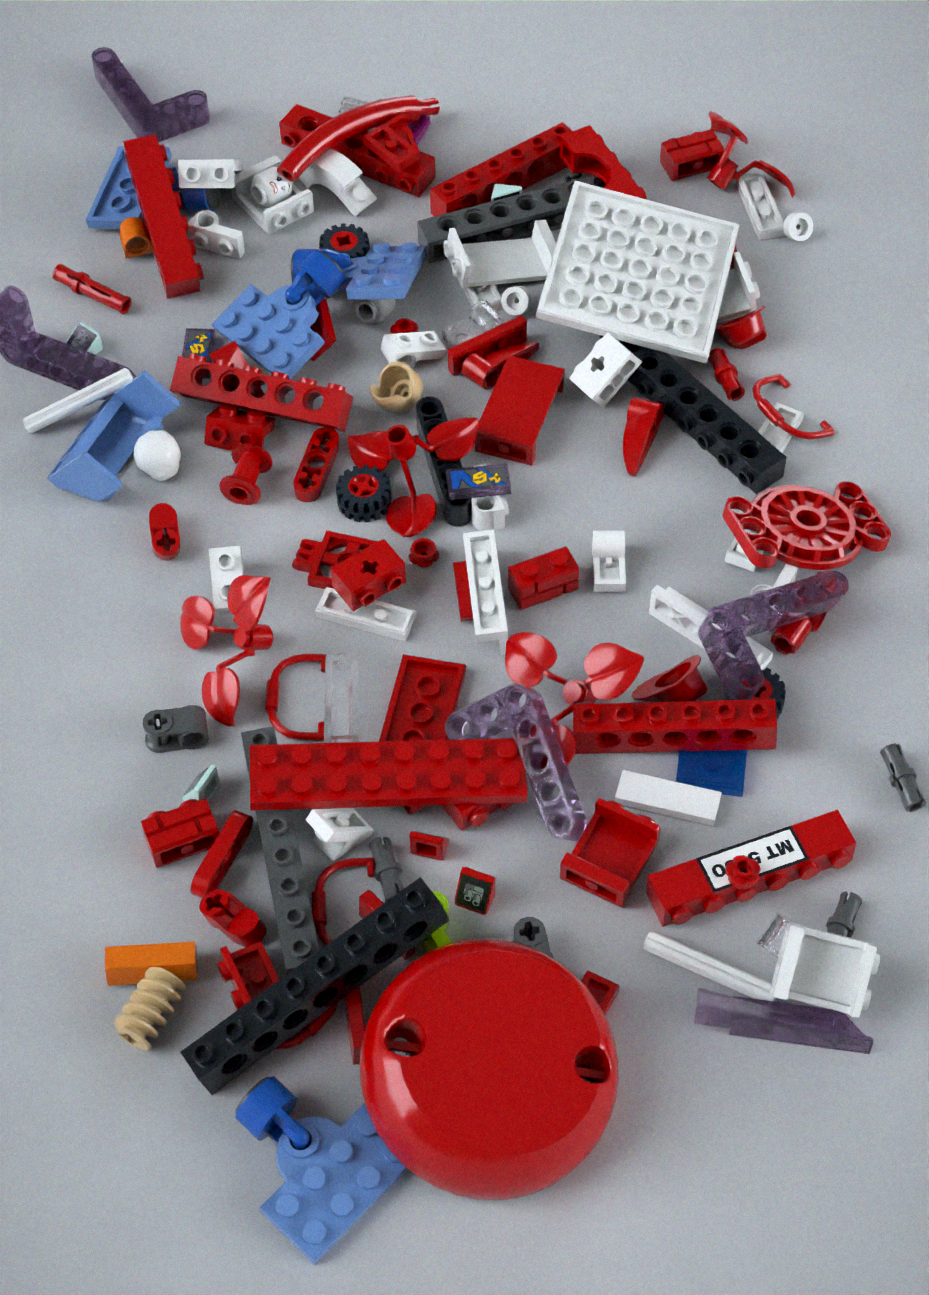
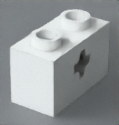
M607 332L603 338L595 343L593 350L585 360L575 367L574 373L569 379L592 400L605 407L640 366L642 361Z

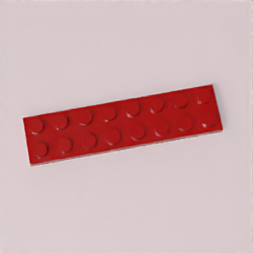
M522 738L249 745L250 811L527 803L528 798Z

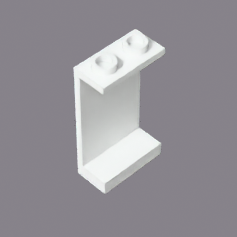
M535 220L532 237L523 239L462 244L456 229L449 228L448 239L444 241L443 247L445 256L449 257L451 261L453 276L458 278L461 288L546 280L556 241L546 220Z
M739 251L733 253L735 269L729 270L717 322L748 314L757 309L756 299L760 298L759 287L756 281L751 282L752 273L748 261L743 262Z

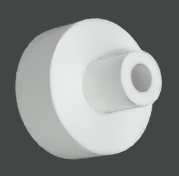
M800 212L789 214L783 224L784 234L793 241L808 239L813 231L811 217L806 213Z
M513 286L504 291L501 297V304L508 314L520 315L530 309L532 296L525 287Z

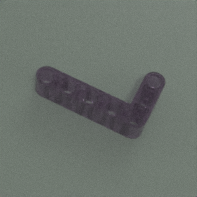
M102 47L92 52L91 57L97 82L137 138L156 134L158 142L204 126L209 122L208 99L203 91L192 90L152 105L112 49Z
M9 285L0 293V353L10 364L76 390H81L123 368H127L116 362L37 333L29 302L23 291ZM127 368L131 372L134 379L136 375L129 368Z
M834 570L827 571L710 609L699 626L698 635L726 694L731 700H752L764 683V674L746 637L834 609L849 589L848 579L842 573ZM742 615H745L746 617H748L749 620H746L745 618H743ZM713 624H717L721 629H717ZM726 652L732 653L735 658L730 657ZM740 680L745 681L746 683H748V685H749L750 687L744 686V685L740 682Z
M511 684L452 713L448 717L445 731L452 740L489 739L511 728L549 835L556 839L571 842L579 841L588 825L587 819L540 692L521 684ZM525 694V703L520 708L519 700L521 696ZM497 708V716L491 721V713ZM468 722L469 728L467 733L464 735L463 727L465 723ZM536 724L537 731L531 739L530 730ZM547 755L548 763L542 770L541 760ZM558 786L559 796L553 801L552 792ZM569 817L571 825L569 830L565 833L563 830L564 821Z

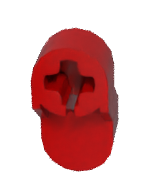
M159 503L153 506L149 512L152 550L157 558L168 561L174 559L180 552L177 514L171 505Z
M213 890L207 893L200 901V912L208 923L222 931L233 942L247 947L262 941L265 937L267 929L259 915L242 904L232 894L224 890Z

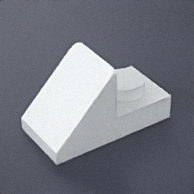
M354 808L312 809L305 819L314 829V843L331 861L342 857L374 832V829Z

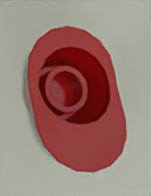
M762 306L744 316L719 322L716 324L715 330L719 332L728 345L734 348L744 349L751 347L767 337L760 312L766 306Z
M699 655L689 657L674 668L645 681L633 691L632 698L634 700H642L655 696L661 702L697 700L708 690L707 684L697 668L701 662V657Z

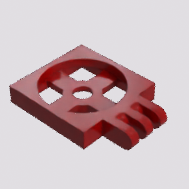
M326 530L322 542L302 539L292 567L298 571L309 573L307 578L308 586L326 589V587L333 588L332 578L324 577L321 573V564L334 566L358 553L359 549L363 550L378 541ZM346 547L345 551L338 554L330 553L335 549Z

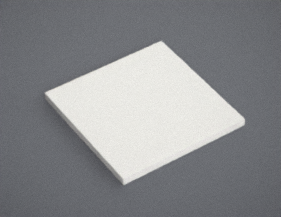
M574 181L535 318L605 336L608 332L620 341L706 364L740 225Z

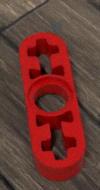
M322 427L315 430L309 441L293 481L295 497L302 502H313L322 494L340 448L339 435L333 428ZM328 440L325 444L324 450H321V444H324L325 441ZM316 460L325 463L321 468H311L309 464ZM309 478L312 479V486H309L308 489H303L308 486Z
M237 810L231 813L193 877L190 888L191 894L203 898L207 893L218 889L251 832L253 826L252 816Z

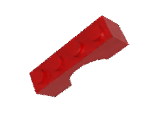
M590 125L561 135L560 157L573 174L585 173L594 175L606 183L605 189L647 200L644 189L636 184L629 170L624 169L618 161L616 154L609 150L602 136L597 134Z

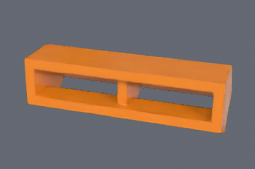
M195 941L105 947V972L108 986L138 984L141 979H145V972L149 967L163 968L177 976L181 981L197 980V945Z

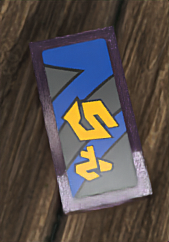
M186 328L182 357L188 358L189 354H196L206 357V362L212 363L209 354L214 352L215 329ZM207 373L203 378L210 379L211 373Z
M507 463L446 469L449 500L511 494Z

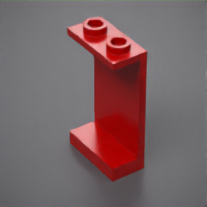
M508 355L480 418L475 440V452L532 466L536 458V440L557 392L563 393L565 369Z

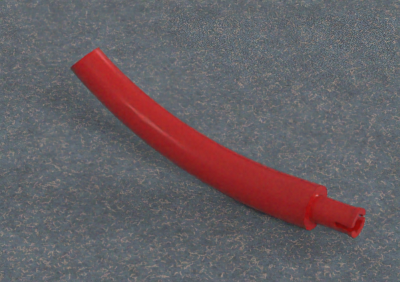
M414 95L382 99L350 109L327 121L305 137L281 162L277 172L287 180L295 182L318 157L340 142L359 133L375 129L401 113L406 114L407 123L417 122L420 116L437 115L440 106H430L439 104V101L436 98L418 100Z

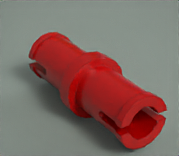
M723 348L711 350L708 361L715 371L714 378L716 382L722 385L728 400L736 401L741 399L745 394V389L737 377L738 371L736 367L729 362Z

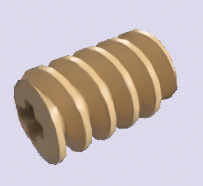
M149 967L145 972V979H141L137 984L138 991L131 993L129 996L130 1002L122 1007V1014L114 1019V1025L120 1037L139 1049L149 1051L152 1046L145 1039L146 1036L153 1039L159 1037V1032L153 1025L166 1026L167 1021L160 1014L172 1015L174 1013V1008L168 1002H181L182 997L176 992V989L185 990L187 988L177 976L163 968Z

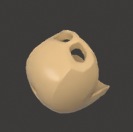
M391 362L386 365L380 373L378 388L375 385H370L372 399L382 409L392 413H405L411 410L420 400L423 392V383L420 376L404 362Z

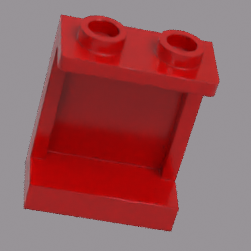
M598 798L595 803L594 815L572 853L566 852L560 863V879L623 908L659 843L660 826L650 817L645 815L638 816L629 812L615 801H606Z

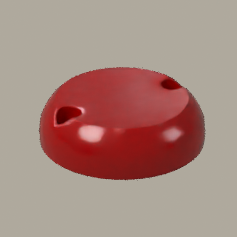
M487 938L462 940L431 950L413 961L393 979L381 994L370 1015L360 1051L359 1073L362 1095L371 1121L387 1148L405 1167L429 1184L454 1195L476 1200L498 1201L520 1198L550 1187L567 1176L588 1157L600 1140L611 1117L617 1096L619 1081L617 1050L609 1022L600 1004L586 985L559 961L539 950L507 940ZM392 1051L405 1052L409 1057L395 1054ZM582 1078H586L587 1081H590V1083L584 1081Z

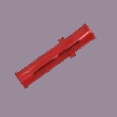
M58 264L53 271L52 278L55 281L70 287L72 292L78 295L84 294L117 310L121 314L127 313L131 307L132 300L130 297L124 296L90 279V276L84 272L78 273L63 264Z

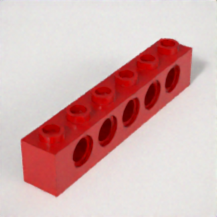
M296 104L279 122L281 143L295 148L305 137L331 120L332 117ZM369 131L352 136L331 148L350 159L363 172L361 175L420 197L436 178L435 157L419 151L420 160L400 172L396 171L363 145V136L369 133Z
M562 122L430 188L431 214L438 216L491 202L495 184L521 186L522 190L567 168L568 166L560 157L561 135L570 133L572 130Z
M189 354L188 358L181 356L177 358L170 391L179 396L219 405H232L237 407V409L246 411H260L269 416L320 427H330L343 432L346 430L353 396L345 391L346 387L333 383H328L327 387L317 386L316 380L300 377L298 382L289 380V375L272 371L271 376L261 374V369L244 365L243 370L233 368L234 363L217 359L216 364L206 362V357L196 354ZM207 373H211V381L203 386V377ZM234 379H239L238 388L230 392L231 382ZM266 384V394L258 398L257 391L259 387ZM294 390V400L286 404V394L289 391ZM323 396L322 406L314 410L313 401L317 397Z
M775 699L573 704V734L577 745L575 754L776 749Z

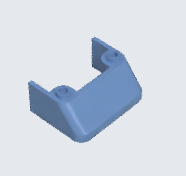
M143 371L110 395L100 405L50 472L47 479L53 485L96 502H100L103 499L107 502L123 485L116 478V475L134 452V446L138 438L148 431L161 430L163 427L162 419L178 408L181 402L150 374Z

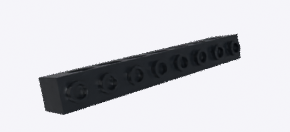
M618 340L642 361L640 366L628 378V381L638 389L642 396L647 397L651 401L663 403L664 414L677 423L683 432H687L695 439L702 449L707 450L713 455L722 467L731 471L742 485L748 486L755 494H758L784 476L787 457L669 354Z
M419 877L180 1053L197 1079L213 1095L345 998L346 995L352 993L450 921L441 902L423 879Z

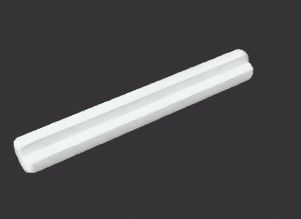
M123 368L23 419L24 426L28 432L34 433L115 393L130 382L133 376L127 368Z
M650 931L645 939L644 949L650 953L767 1005H772L776 1000V997H773L769 992L771 982L655 931Z

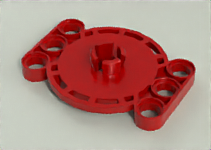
M849 481L838 483L833 495L807 486L781 485L763 491L752 502L744 497L732 496L726 500L722 514L723 519L749 561L760 568H771L778 559L799 568L831 570L845 566L853 561L861 552L862 547L874 552L884 551L891 537L890 528L862 488ZM842 494H847L854 498H848L843 496ZM731 509H738L743 511L744 513H737L732 511ZM855 514H861L866 516L867 518H861ZM744 529L753 530L758 534L748 533ZM869 534L877 535L882 539L873 538ZM757 550L766 551L771 555H763L759 553ZM848 550H851V551H852L851 553H849V554H847V555L845 556V553H846Z

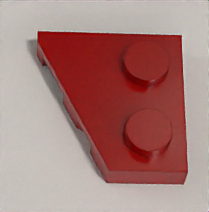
M404 113L399 114L363 136V145L398 172L420 160L417 143L414 142V135L408 127L407 117Z

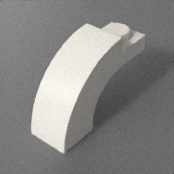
M332 149L318 157L299 176V179L308 189L314 184H321L329 188L354 217L358 216L377 199L360 179L363 172L350 159Z

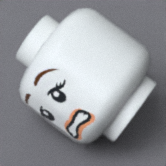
M270 167L253 177L250 190L252 197L259 205L270 208L291 196L293 182L278 174V167Z

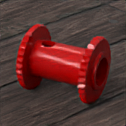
M239 444L231 452L234 464H237L232 476L223 477L219 487L221 493L231 502L252 505L261 498L260 488L256 485L260 473L269 472L273 462L270 454L263 448L254 444Z

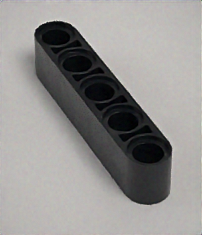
M432 396L423 397L416 404L417 431L420 440L429 445L427 441L428 433L435 426L448 421L442 402ZM423 449L444 519L448 524L455 527L468 524L472 518L470 489H453L450 476L452 471L463 470L460 459L442 461L437 457L435 451L428 452Z

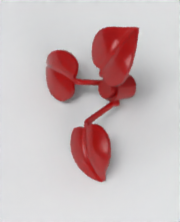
M710 111V129L729 135L730 140L721 159L707 176V179L724 191L732 179L738 181L743 174L752 168H758L786 186L793 198L795 190L787 176L762 160L759 162L755 160L739 172L736 171L738 165L729 159V156L737 140L739 139L747 144V137L732 122Z
M460 418L435 426L427 435L429 445L421 441L418 435L411 436L408 428L404 425H395L388 431H374L362 435L348 436L349 452L354 464L358 465L359 469L363 468V465H368L369 469H372L373 466L378 467L380 472L387 468L389 460L394 461L397 458L401 462L410 490V497L402 496L395 499L387 509L386 520L394 532L402 537L418 535L431 525L436 516L437 506L433 497L430 494L416 496V490L406 460L411 459L415 455L416 445L428 452L435 451L437 457L442 461L459 460L466 456L475 444L479 428L478 418Z
M242 575L232 581L228 590L227 605L229 611L235 615L233 622L238 625L239 628L237 629L211 625L214 620L215 609L212 603L205 597L191 596L182 605L180 628L183 640L187 646L192 649L204 648L209 642L211 631L234 635L236 646L244 650V652L218 664L216 672L206 673L202 683V700L207 712L216 721L226 726H235L234 716L240 697L238 676L232 669L226 667L247 656H254L255 650L269 649L273 642L271 628L266 624H258L267 598L270 577Z
M530 632L516 633L508 638L505 651V667L509 678L521 687H535L542 681L545 675L547 678L564 686L563 697L570 704L568 708L554 716L550 720V724L544 721L533 722L524 735L523 750L530 768L539 778L550 782L569 765L576 752L577 745L573 732L565 725H556L557 722L573 712V704H594L596 699L612 700L622 695L638 676L644 662V656L618 644L601 643L594 646L585 658L584 669L589 677L585 680H568L548 670L555 664L557 652L547 638Z

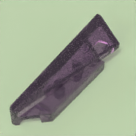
M703 988L697 989L694 1024L729 1028V1035L864 1054H870L873 1038L864 1035L843 1012L753 998L731 997Z

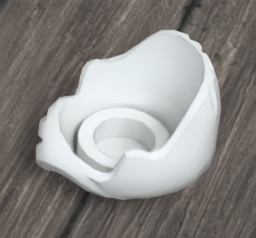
M152 430L138 438L134 446V459L140 470L146 472L153 479L163 481L177 474L180 467L181 451L177 441L164 430Z

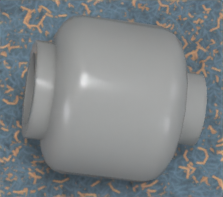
M354 299L353 302L356 315L363 322L371 325L381 323L394 311L396 305L395 299Z

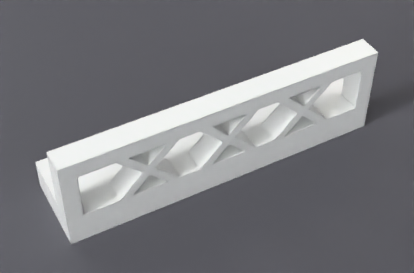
M494 529L463 533L476 643L499 640L502 655L506 651L508 629Z
M656 585L651 590L650 615L736 670L740 669L743 672L745 666H750L751 669H754L755 665L761 666L760 670H763L772 660V651L671 587L665 590Z

